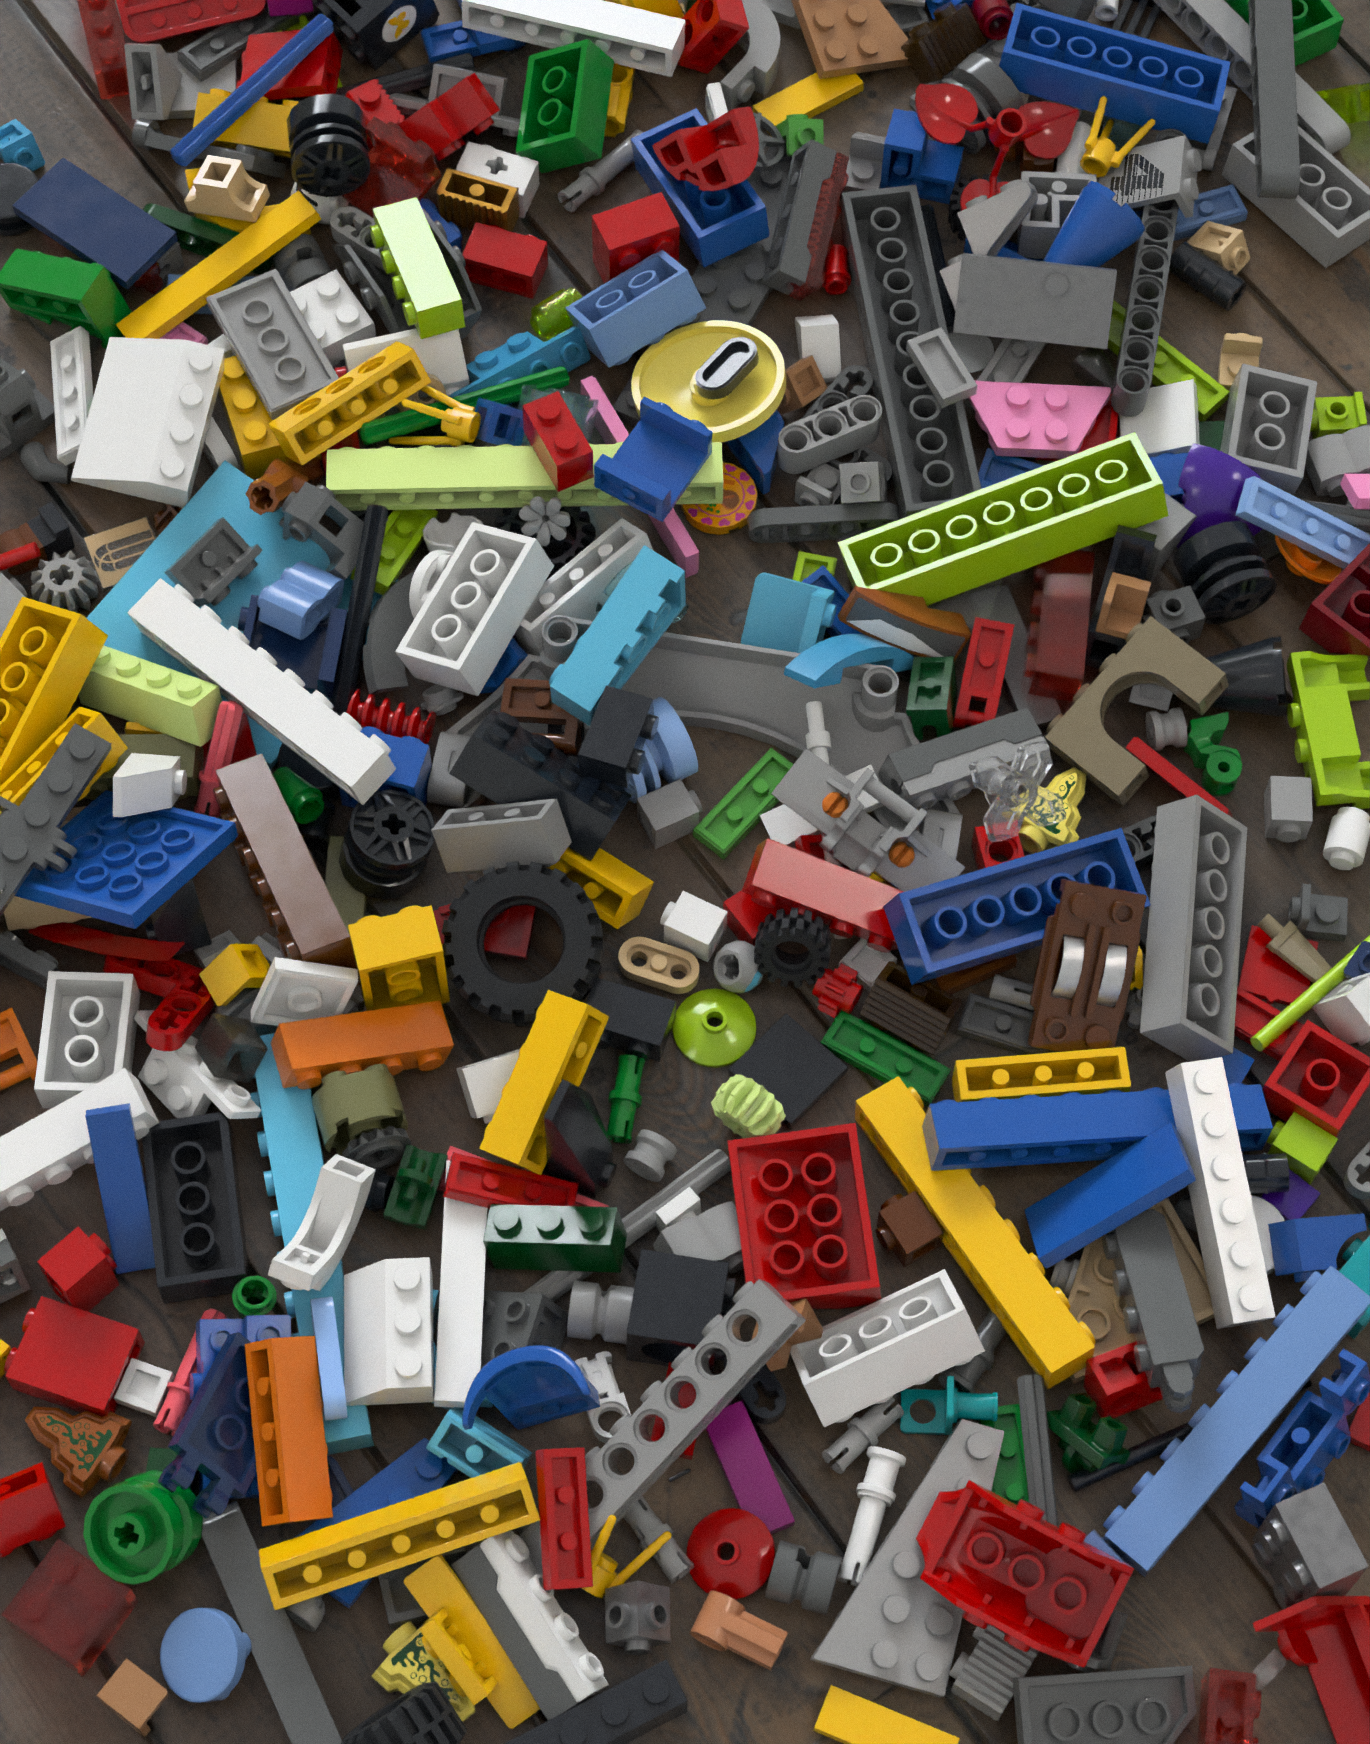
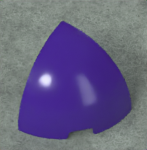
M1193 443L1186 457L1178 486L1184 491L1182 505L1197 517L1178 543L1177 549L1196 533L1223 522L1240 521L1246 523L1253 536L1260 532L1263 528L1237 516L1236 512L1245 479L1253 476L1261 480L1263 479L1251 468L1234 457L1214 448Z

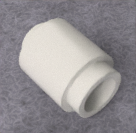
M1342 807L1332 817L1323 849V856L1332 867L1339 870H1351L1363 864L1370 838V816L1365 811L1355 807Z

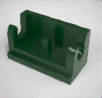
M954 656L913 658L906 714L911 716L913 733L918 740L923 739L924 729L922 727L925 725H932L937 729V738L952 733L958 692Z

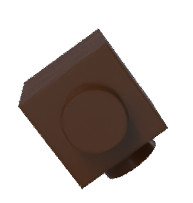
M916 1190L905 1197L901 1193L894 1195L881 1205L876 1225L877 1229H875L876 1236L887 1252L893 1250L904 1268L941 1247L944 1232Z

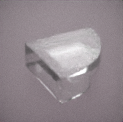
M1274 1649L1251 1672L1244 1682L1255 1693H1260L1287 1665V1659L1278 1650Z

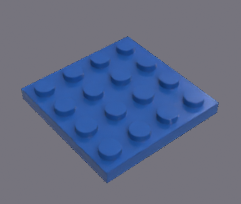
M105 790L60 828L67 835L64 841L77 849L73 859H69L58 852L55 854L68 863L66 870L62 873L47 866L45 871H40L33 867L15 896L136 929L238 837L235 822L175 807L125 817H113V792Z

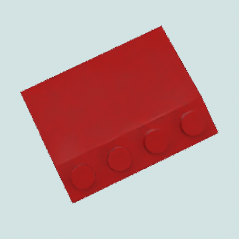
M856 1123L728 1140L746 1283L752 1281L755 1284L758 1279L768 1282L789 1303L807 1298L812 1309L849 1308L870 1305L880 1300V1283Z

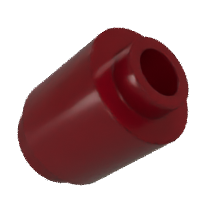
M974 0L971 11L984 36L993 40L1005 39L1013 17V12L1007 1Z

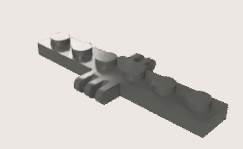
M76 723L20 806L0 796V811L2 812L0 814V917L33 867L40 871H45L47 866L63 873L68 863L55 854L58 852L69 859H73L77 853L75 847L64 841L67 835L59 828L111 751V743Z

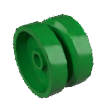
M151 1470L136 1474L121 1483H117L94 1498L85 1515L83 1536L88 1554L98 1569L115 1581L134 1585L160 1576L191 1556L201 1539L203 1517L192 1509L196 1496L189 1487L183 1490L178 1486L175 1492L171 1493L158 1483L162 1471Z

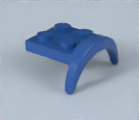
M544 1345L516 1348L492 1359L477 1373L466 1396L462 1426L465 1430L473 1427L477 1410L485 1397L519 1430L600 1407L598 1390L585 1377L580 1367L563 1351Z

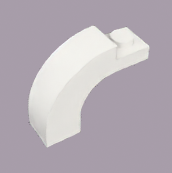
M335 1154L323 1165L305 1218L291 1242L272 1259L268 1275L281 1280L284 1286L294 1290L304 1289L309 1291L312 1288L320 1291L338 1266L354 1234L376 1169Z

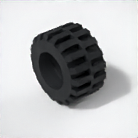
M429 1682L413 1688L374 1713L348 1733L341 1744H459L465 1736L467 1728L437 1682Z

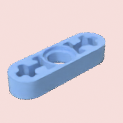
M333 1296L310 1299L313 1333L318 1355V1372L324 1420L347 1418V1404Z

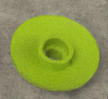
M705 989L690 995L680 1004L673 1024V1036L681 1053L690 1061L705 1067H725L734 1064L752 1047L756 1036V1020L752 1009L740 996L723 989ZM716 1017L722 1020V1024L718 1027H712L707 1021L710 1018Z

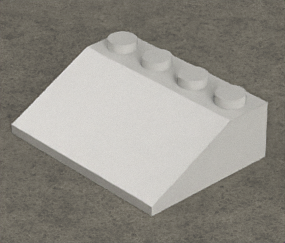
M110 337L71 481L183 508L191 497L224 371L225 349L180 339Z

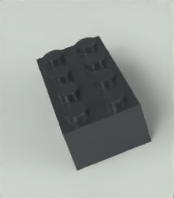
M493 709L471 735L449 773L498 804L557 799L572 841L569 848L590 861L632 796L622 786L581 775L579 758L577 756L564 754L555 748L554 743L549 738L541 734L530 733L522 728L519 721L510 714L498 713Z
M222 1112L159 1121L158 1124L149 1128L148 1134L142 1138L157 1288L164 1304L232 1294L235 1285L241 1279L250 1275L233 1129L230 1120Z

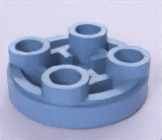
M194 1608L187 1610L171 1622L164 1634L160 1648V1664L164 1679L170 1689L186 1701L201 1703L224 1700L229 1696L242 1676L246 1657L251 1651V1641L246 1633L241 1632L232 1617L219 1609Z

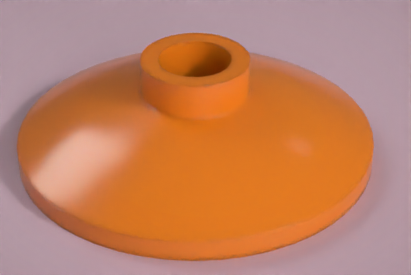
M1275 535L1276 544L1286 559V565L1295 575L1305 576L1315 582L1328 585L1341 573L1340 567Z

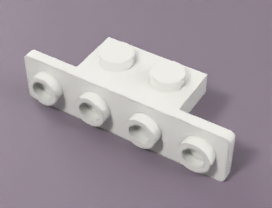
M138 1010L134 1016V1020L145 1032L148 1019L154 1012L153 1010ZM190 1036L178 1050L160 1051L152 1048L138 1075L176 1118L203 1115L206 1113L211 1102L229 1119L258 1118L261 1109L251 1099L250 1093L243 1087L238 1086L226 1073L225 1067L213 1060L204 1051L201 1042L193 1036Z

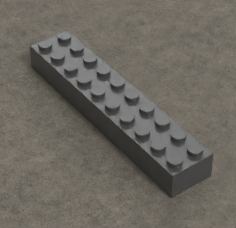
M916 185L842 193L840 224L845 248H847L848 252L847 259L869 368L873 376L875 398L882 406L881 428L888 462H890L892 467V482L900 519L981 489L963 401L961 400L941 408L906 350L908 340L942 327L949 338Z

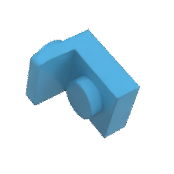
M17 119L0 127V158L4 163L20 164L31 171L44 166L45 160L31 131Z

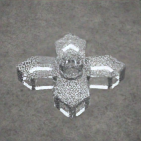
M1034 742L1018 747L1011 767L998 756H989L969 764L974 787L984 791L985 798L990 805L989 810L983 817L987 838L990 842H1000L1018 836L1025 816L1038 827L1049 826L1066 819L1061 796L1039 786L1053 765L1047 742Z

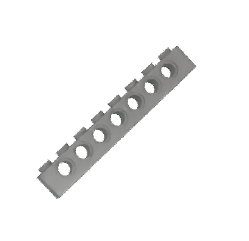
M758 1279L755 1284L752 1281L746 1283L733 1297L732 1301L735 1305L724 1317L721 1314L715 1316L702 1331V1334L705 1336L704 1339L693 1350L688 1347L675 1358L671 1364L674 1371L663 1383L657 1380L646 1389L640 1397L643 1404L632 1416L629 1413L623 1415L609 1431L612 1437L601 1449L596 1446L585 1455L587 1490L595 1482L603 1490V1499L597 1507L593 1508L588 1503L591 1551L607 1518L610 1515H614L617 1519L616 1525L806 1321L768 1282ZM754 1317L758 1323V1333L754 1339L745 1342L740 1336V1325L745 1319ZM722 1350L727 1356V1366L722 1373L714 1375L709 1368V1359L714 1352ZM691 1383L696 1390V1399L690 1407L683 1408L679 1403L678 1393L682 1386ZM660 1416L665 1423V1433L661 1439L654 1442L648 1435V1424L654 1417ZM628 1449L634 1456V1466L629 1473L624 1475L617 1467V1458L623 1450ZM539 1520L519 1527L517 1532L529 1549V1558L538 1572L543 1574Z

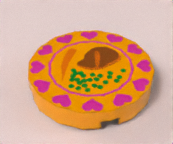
M723 462V504L680 505L686 515V519L693 527L704 533L722 535L729 533L730 530L737 527L741 529L748 524L747 517L756 510L758 494L753 479L745 470L734 464Z

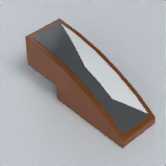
M855 586L838 614L841 622L855 630L921 657L954 656L955 662L971 637L962 613L928 608L924 598L919 596Z

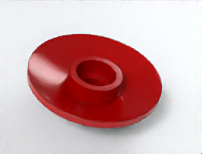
M725 1508L710 1513L696 1525L687 1544L686 1556L694 1564L690 1574L702 1590L706 1593L717 1591L737 1600L752 1595L766 1583L771 1574L776 1550L772 1534L761 1519L746 1510ZM725 1544H732L735 1549L734 1556L729 1560H723L720 1556V1550Z

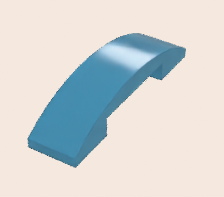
M842 634L825 639L803 651L785 667L784 675L812 688L840 684L843 668L869 663L872 665H884L890 667L895 672L912 669L914 657L906 651L867 635Z

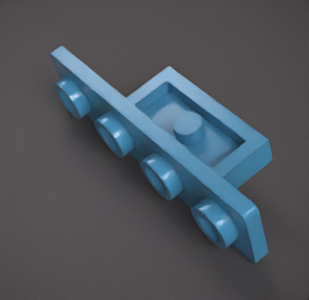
M576 326L546 342L541 341L528 331L515 334L507 340V343L492 351L480 353L475 357L474 361L467 364L468 377L472 383L452 393L449 397H456L559 366L565 367L567 372H570L590 360V354L584 337Z

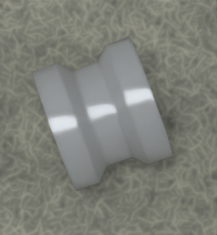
M1180 707L1171 708L1168 713L1160 714L1157 711L1146 713V734L1149 746L1153 750L1161 751L1168 745H1173L1176 748H1182L1187 745V725L1184 713Z
M642 1129L636 1137L637 1145L635 1149L627 1152L624 1157V1163L637 1175L650 1181L659 1182L665 1174L664 1165L667 1161L673 1160L677 1149L662 1135Z

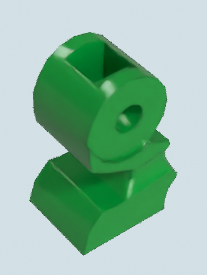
M1229 712L1190 720L1187 727V745L1183 749L1193 760L1195 768L1204 769L1201 777L1202 786L1205 791L1214 796L1230 794L1234 790L1242 770V761L1238 750L1219 745L1229 723Z

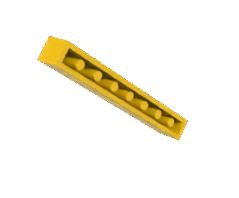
M898 1076L857 1099L855 1105L856 1122L906 1192L910 1194L916 1190L944 1232L943 1244L988 1307L997 1316L1003 1328L1036 1374L1043 1377L1046 1388H1052L1085 1368L1087 1359L1092 1358L1094 1355L1096 1341L1093 1333L1084 1322L1078 1323L1069 1311V1301L1063 1291L1058 1287L1052 1288L1044 1277L1045 1270L1041 1261L1034 1253L1028 1254L1020 1244V1235L1015 1225L1008 1218L1003 1220L996 1211L995 1200L987 1187L984 1185L978 1186L970 1175L972 1173L971 1168L931 1171L922 1129L926 1113L923 1110L924 1104L918 1092L912 1086L907 1088Z

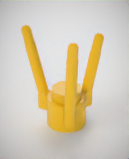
M1102 96L1096 109L1089 137L1084 144L1086 151L1081 158L1080 166L1088 174H1096V177L1105 176L1110 167L1118 168L1123 158L1155 125V120H1148L1116 152L1115 144L1108 139L1114 125L1113 120L1109 119L1100 137H1098L1107 103V97Z
M426 385L420 390L453 409L448 408L446 411L407 399L402 400V405L417 412L442 419L441 430L447 432V436H403L389 439L390 444L450 445L458 447L464 445L465 442L473 443L480 429L481 416L478 412H475V407L462 404Z
M610 1515L591 1551L593 1587L582 1589L598 1598H603L606 1588L624 1584L629 1577L660 1550L672 1537L671 1532L665 1531L617 1574L615 1570L619 1564L613 1558L603 1553L617 1520L614 1515Z

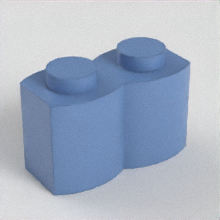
M299 561L294 566L287 567L279 580L271 586L267 585L263 588L257 600V605L260 608L258 620L302 640L314 631L320 621L330 617L331 607L338 608L342 601L344 579L310 563Z

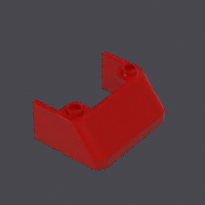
M116 0L125 34L136 43L147 44L256 18L265 10L267 0Z
M1313 1596L1254 1622L1253 1626L1256 1632H1278V1647L1287 1660H1292L1298 1666H1308L1336 1743L1370 1744V1597Z

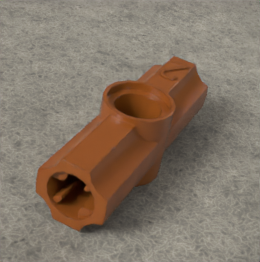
M316 456L306 464L300 465L291 459L284 462L280 458H276L269 465L264 475L250 484L245 494L250 502L249 508L259 515L265 512L274 513L283 506L288 495L292 491L298 493L305 482L314 486L318 485L324 475L320 466V459Z

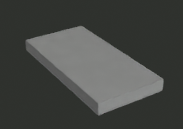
M277 269L206 297L210 311L272 420L339 378Z

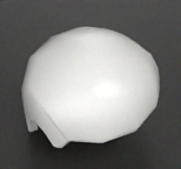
M452 512L450 519L444 523L439 522L436 518H431L423 529L424 541L429 552L435 550L455 552L471 523L484 525L483 522L473 515L460 516L456 512Z

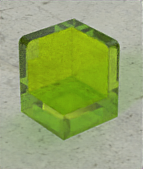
M1370 83L1354 84L1316 92L1346 124L1370 121Z

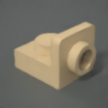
M1207 221L1187 241V243L1199 251L1202 250L1205 255L1214 261L1217 260L1227 270H1232L1235 275L1250 260L1244 233L1240 229Z
M1227 333L1224 335L1219 354L1218 383L1228 391H1230V387L1242 363L1259 367V355L1263 343L1262 337L1250 336L1246 333Z

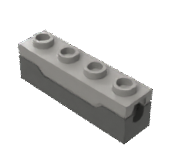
M1024 708L887 755L878 775L883 785L918 811L920 808L927 810L934 806L937 801L950 798L952 801L958 800L969 794L972 789L981 786L987 789L993 788L1001 784L1007 777L1016 774L1024 777L1034 773L1041 767L1040 762L1050 747L1045 738L1041 736L1042 733L1029 709Z

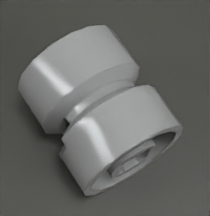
M574 1280L568 1314L567 1337L591 1340L596 1334H601L604 1342L627 1344L626 1333L634 1287L611 1285L607 1291H602L599 1283Z

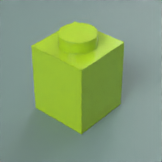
M1294 1111L1286 1124L1280 1120L1277 1121L1266 1142L1271 1145L1268 1154L1286 1153L1289 1169L1311 1185L1330 1156L1338 1138Z

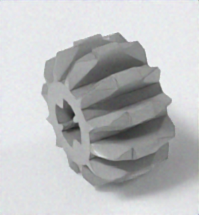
M70 550L64 558H60L54 551L52 561L48 562L40 559L38 564L40 570L31 572L33 584L31 586V593L33 599L76 613L79 608L90 611V599L98 598L97 581L99 579L96 570L91 568L85 556L76 559L75 554Z

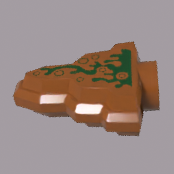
M33 1407L25 1418L37 1442L51 1450V1463L64 1474L63 1484L80 1498L89 1493L101 1478L109 1483L113 1482L121 1473L128 1460L129 1451L123 1448L122 1445L132 1421L113 1412L103 1417L89 1411L72 1416L59 1408Z

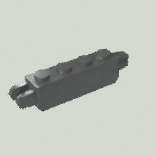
M1150 1209L1102 1236V1243L1106 1259H1113L1116 1270H1113V1284L1116 1295L1118 1297L1124 1296L1126 1307L1123 1309L1126 1331L1128 1334L1134 1333L1137 1345L1134 1346V1357L1139 1372L1146 1373L1150 1388L1160 1387L1162 1398L1165 1400L1164 1405H1167V1409H1170V1412L1182 1414V1412L1190 1409L1192 1403L1191 1397L1195 1387L1194 1380L1201 1370L1200 1363L1204 1354V1346L1165 1217L1160 1212Z

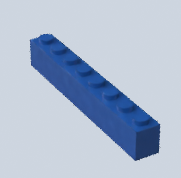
M1238 1082L1228 1084L1241 1151L1262 1150L1273 1126L1261 1084L1245 1085ZM1153 1087L1135 1092L1109 1090L1102 1094L1081 1095L1077 1092H1070L1061 1096L1051 1097L1026 1095L1018 1099L999 1100L995 1097H987L978 1101L967 1102L942 1100L929 1105L922 1129L931 1171L1108 1160L1171 1122L1175 1128L1176 1124L1169 1090Z

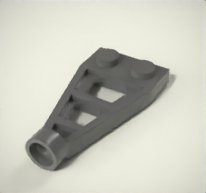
M139 118L132 131L133 145L145 150L157 148L170 152L181 140V138L164 135L156 121ZM237 144L236 151L209 145L196 157L205 160L207 155L242 160L245 170L284 179L287 164L274 161V153Z

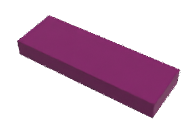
M743 1401L725 1407L705 1428V1431L738 1508L746 1510L761 1519L771 1534L794 1526L795 1520Z

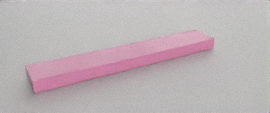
M592 375L580 380L581 403L605 444L624 442L629 433L596 378ZM672 508L663 522L649 516L675 562L680 568L685 570V578L698 573L699 550L674 508Z

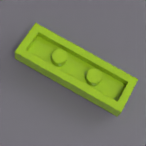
M434 509L393 510L387 518L375 592L383 596L391 585L395 583L424 540L423 529L431 518L437 519L438 511ZM356 566L352 570L350 577L351 580H354Z

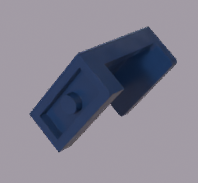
M251 595L249 608L241 607L238 630L244 631L243 634L250 642L248 646L255 651L259 647L266 650L276 660V667L282 672L287 668L292 670L305 683L303 688L312 694L317 690L325 697L332 698L347 610L331 607L330 617L320 621L309 636L299 640L259 621L260 608L257 605L259 596Z

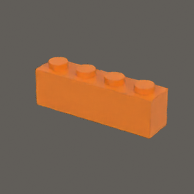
M441 1000L279 1023L271 1040V1047L283 1088L298 1086L299 1089H311L322 1083L321 1079L331 1072L344 1071L346 1074L364 1071L367 1067L375 1064L387 1065L389 1073L393 1076L403 1070L419 1068L421 1071L434 1070L445 1063L454 1046Z
M315 1336L270 1338L245 1344L262 1526L333 1518V1496L329 1481L328 1447L325 1441L323 1401L320 1392Z

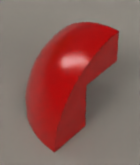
M751 106L732 109L704 126L678 129L652 145L663 166L677 180L689 181L699 186V190L717 191L735 186L751 175L758 160L759 138Z

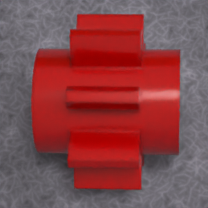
M842 963L834 971L830 968H825V974L818 978L812 991V995L819 998L818 1003L820 1004L817 1009L833 1018L836 1017L840 1010L850 1014L857 1005L864 986L856 983L858 980L856 977L859 972Z

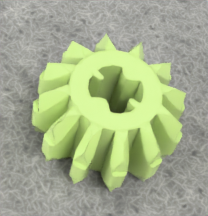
M736 1074L734 1077H730L716 1091V1096L711 1102L715 1116L723 1121V1125L729 1127L734 1134H738L742 1138L776 1134L786 1117L782 1104L774 1098V1094L768 1092L763 1085L757 1084L752 1078H746L743 1075Z

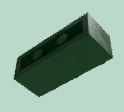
M490 1204L483 1243L494 1269L621 1273L627 1233L617 1207Z

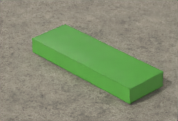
M770 748L693 829V837L724 860L762 820L760 815L770 811L779 802L771 793L794 764L773 748Z

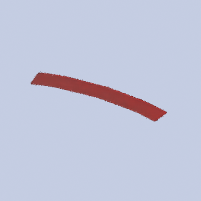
M66 922L42 925L28 931L30 934L55 943L98 954L149 961H169L185 944V942L155 941L114 935Z

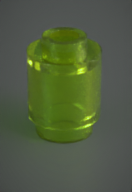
M573 287L567 290L560 289L532 307L530 324L535 333L540 337L545 336L550 340L572 328L574 324L565 307L582 298V295Z

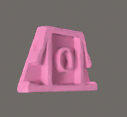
M975 381L978 385L975 395L968 397L976 412L975 419L980 428L988 434V442L996 456L1063 459L1078 453L1086 435H1089L1097 416L1103 406H1106L1109 401L1111 387Z

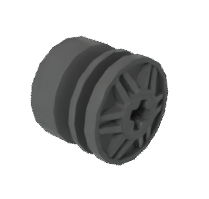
M972 52L952 71V79L945 78L939 83L961 86L974 96L978 106V115L971 124L984 122L988 117L995 120L1002 110L1006 108L1018 109L1023 105L1022 97L1009 76L990 58L980 53ZM985 128L973 133L966 130L963 139L955 145L964 147V151L967 153L977 154L986 145V142L990 141L989 129Z

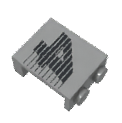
M1185 135L1134 147L1123 158L1118 168L1110 167L1105 176L1099 177L1098 183L1116 194L1112 200L1121 207L1125 202L1133 209L1175 199L1185 218L1193 217L1194 201L1199 197L1197 172L1201 171L1202 168L1201 156L1197 149L1192 148Z

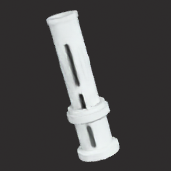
M868 1447L867 1456L870 1460L864 1481L858 1483L856 1489L857 1497L861 1500L840 1573L837 1576L839 1581L847 1583L850 1580V1585L856 1587L871 1562L885 1509L895 1502L896 1494L893 1492L899 1468L904 1467L906 1463L905 1456L881 1447Z

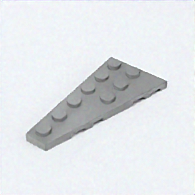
M965 1419L957 1422L931 1464L928 1473L906 1504L907 1506L900 1518L888 1533L857 1583V1587L835 1618L829 1632L810 1658L811 1661L941 1698L945 1696L964 1610L955 1606L920 1579L925 1563L916 1537L940 1491L950 1492L963 1489L968 1480L991 1491L1005 1431Z

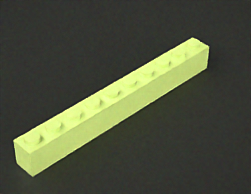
M624 442L596 445L589 443L593 450V467L602 454L613 458ZM712 442L711 455L676 504H723L722 442ZM501 444L490 447L460 445L458 447L435 448L425 445L418 448L383 446L378 449L343 447L327 450L326 487L334 493L336 500L349 511L366 510L370 504L381 505L388 510L516 508L526 505L530 506V501L537 496L542 497L545 502L556 497L561 500V507L628 505L594 487V477L558 492L532 446Z

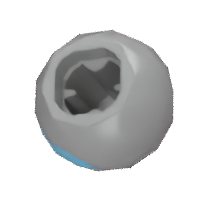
M736 940L724 945L717 951L713 961L714 977L721 987L733 993L742 994L754 989L761 983L763 975L758 971L760 964H755L754 945Z

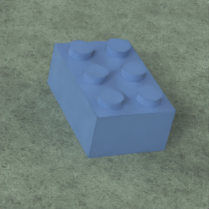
M661 250L565 307L574 326L580 329L587 348L610 368L613 365H621L627 362L632 357V353L642 347L658 343L664 338L665 333L676 326L692 322L699 312L706 309V306L688 270L664 250Z

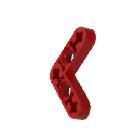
M105 955L104 973L133 974L138 989L164 997V1000L150 1015L147 1023L146 1042L156 1050L174 1051L181 1048L216 1004L199 975L204 970L202 968L172 958L169 961H149ZM156 975H166L169 977H161ZM177 1009H187L190 1011H181Z

